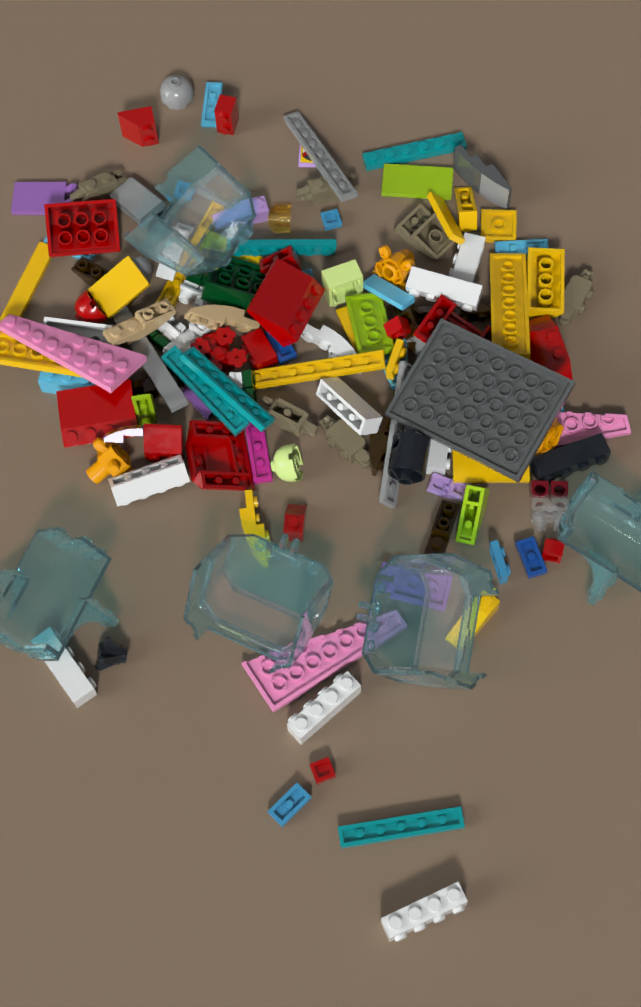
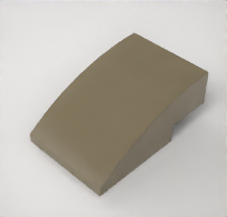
M421 203L394 230L409 245L435 261L455 243L447 237L436 214L432 215Z

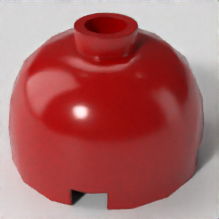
M88 290L76 299L74 309L77 313L75 317L78 321L102 324L109 319Z

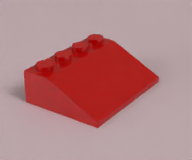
M116 199L44 204L49 258L120 252Z
M276 258L246 311L283 347L298 342L325 289L310 275Z
M131 379L125 380L112 393L97 385L56 391L64 448L91 444L98 437L104 440L105 434L121 427L138 425V419L131 398L133 396ZM124 435V438L135 437V436H127V435Z

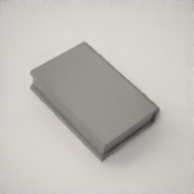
M130 177L109 194L111 199H116L117 207L141 227L165 209V202L133 177Z

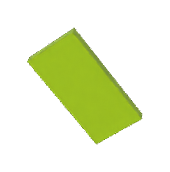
M384 164L381 196L428 199L427 195L431 191L444 200H451L453 168Z
M371 292L345 296L357 352L364 353L384 350L385 354L392 353L394 341L387 336L383 326L384 323L388 322L383 299Z

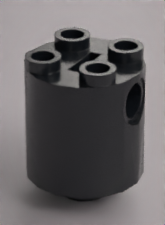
M406 428L404 432L394 434L388 465V475L403 485L415 484L425 479L431 446V438L429 436L415 433L416 431L411 428Z

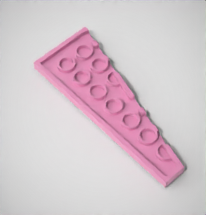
M9 314L0 321V331L110 393L147 362V357L144 354Z
M570 411L559 412L556 421L564 426V430L555 448L602 433L604 439L630 435L631 429L628 417L622 414L601 415L588 412L584 414L572 413Z
M394 610L376 616L374 619L356 623L354 626L345 629L341 628L336 630V632L299 642L297 645L286 649H279L277 652L265 656H258L256 659L244 661L241 664L274 713L405 630L407 625L397 611Z

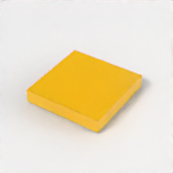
M481 209L480 236L486 237L485 242L494 243V241L516 240L517 210Z

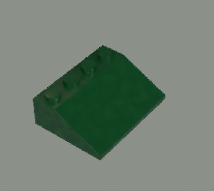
M211 251L201 299L209 303L243 309L245 313H248L246 310L266 274L261 273L260 265Z

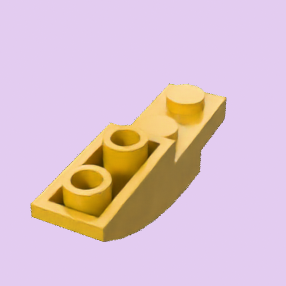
M245 490L246 508L239 509L243 532L254 555L265 567H269L268 560L272 559L271 548H267L266 542H270L269 530H265L264 524H260L259 513L255 514V508L258 507L257 496H253L252 490Z

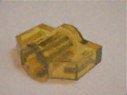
M275 205L269 211L268 224L274 233H290L291 205Z

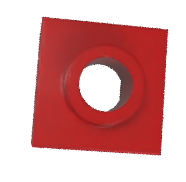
M398 315L383 324L387 336L395 340H402L407 334L412 332L408 320Z
M546 538L542 551L543 560L560 564L565 542H561L557 538Z

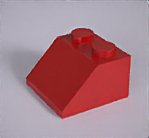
M152 106L117 112L123 137L141 147L159 144Z
M144 424V455L147 461L156 463L177 455H181L184 461L186 441L182 425Z

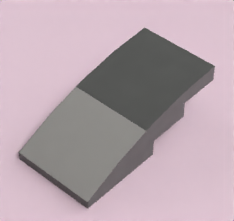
M462 145L456 147L453 169L485 199L504 210H508L512 188L493 163L486 166L477 154L470 157Z

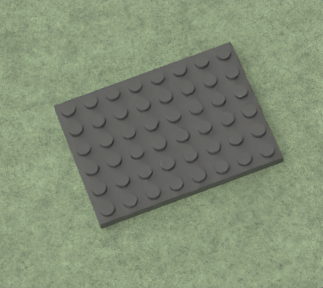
M441 318L384 414L386 417L414 429L422 435H427L432 440L519 483L576 383L559 373Z

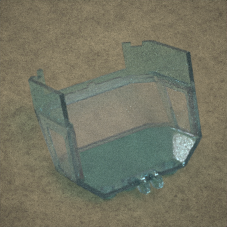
M199 145L170 169L166 174L168 178L163 184L159 182L154 187L170 201L162 215L158 217L153 212L129 233L126 231L123 233V237L144 256L183 274L185 277L215 271L222 266L226 267L232 260L231 255H234L239 249L238 244L244 245L249 240V236L253 233V220L256 217L250 191Z
M255 534L227 535L193 569L183 618L187 625H191L195 632L193 635L197 641L207 630H210L276 660V663L269 671V674L278 669L291 667L302 654L326 613L334 580L324 564L297 553L300 543L299 539L293 540L290 549L285 548L289 539L288 534H283L279 545Z
M454 553L394 555L375 576L371 603L359 602L358 606L369 610V615L360 613L356 616L357 620L367 622L362 655L373 674L398 683L445 689L472 690L479 679L487 676L485 673H469L481 596H500L498 589L494 588L491 582L493 579L491 570Z

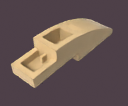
M166 298L136 311L135 317L103 330V336L111 345L118 346L125 342L127 345H130L162 326L176 314V310Z
M226 305L197 306L191 308L184 315V319L189 320L191 323L204 325L211 330H217L224 325L225 327H230V329L241 331L246 335L260 327L257 321L244 317L245 310Z

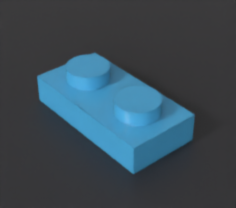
M498 540L491 541L489 551L499 583H506L509 575H511L509 564H505L503 558L505 557L504 548L499 546Z
M296 783L267 812L283 828L312 797Z

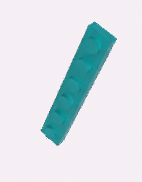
M463 132L362 153V159L366 171L384 168V164H402L453 153L459 145H462L467 150V144Z
M336 239L229 240L228 254L229 256L236 257L250 255L257 257L260 255H271L291 245L297 255L330 256L335 255L337 244Z
M176 345L161 356L162 361L236 437L250 425L249 421L181 361L182 352Z
M194 346L181 354V361L259 431L263 432L274 423L275 419Z
M459 806L338 826L337 828L341 849L464 829L465 824L462 809Z

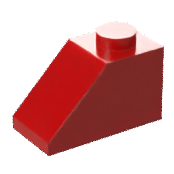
M291 245L259 260L260 271L263 274H267L276 258L302 271L301 260Z
M288 504L283 527L284 540L303 542L307 505Z

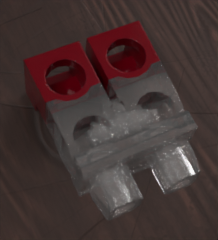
M531 480L529 486L531 523H534L535 531H546V523H553V531L563 532L568 519V481H551L549 486V481Z

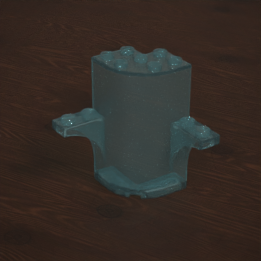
M591 470L567 504L566 512L560 518L557 528V540L581 554L591 566L594 576L592 584L586 593L587 602L593 606L597 601L603 599L609 586L612 587L616 583L617 577L641 592V490L638 493L626 491Z
M61 527L37 530L16 569L0 571V643L17 653L21 651L28 654V657L41 661H59L71 636L82 625L96 622L104 627H116L119 619L114 616L111 610L103 608L99 605V601L92 598L112 558L106 554L104 549L92 544L91 539L85 536L72 538Z

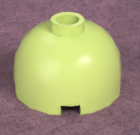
M295 443L280 447L275 452L273 461H271L272 471L276 472L281 480L287 482H296L303 479L304 472L299 471L300 465H303L299 447L295 446Z

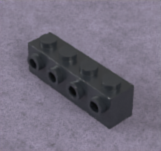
M602 433L536 455L529 466L536 480L549 481L550 483L556 478H565L573 472L579 470L582 472L589 469L590 466L606 463L611 451Z

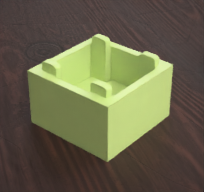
M356 260L321 271L322 287L325 289L324 295L329 307H335L338 304L344 303L345 296L363 294V275Z

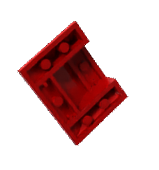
M441 294L413 335L427 343L441 318L491 341V327L487 325L482 332L454 313L453 310L457 304Z
M548 315L529 320L530 360L573 380L570 358L558 326Z
M190 420L185 448L191 481L199 488L206 490L254 491L255 487L244 430L235 437L222 422Z

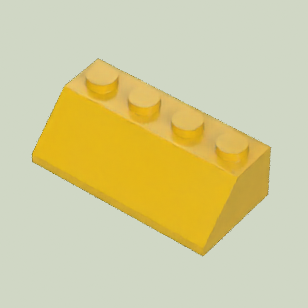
M528 247L526 272L529 320L545 315L552 319L564 314L565 249Z

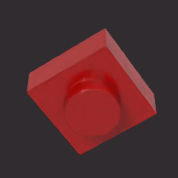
M329 757L309 764L317 785L336 778Z

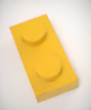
M396 339L385 369L386 378L394 381L396 374L398 375L399 362L406 356L407 348H405L404 340Z

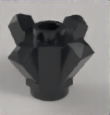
M110 636L104 638V641L98 643L97 658H99V661H96L95 668L101 671L116 664H125L128 649L123 647V645H119Z

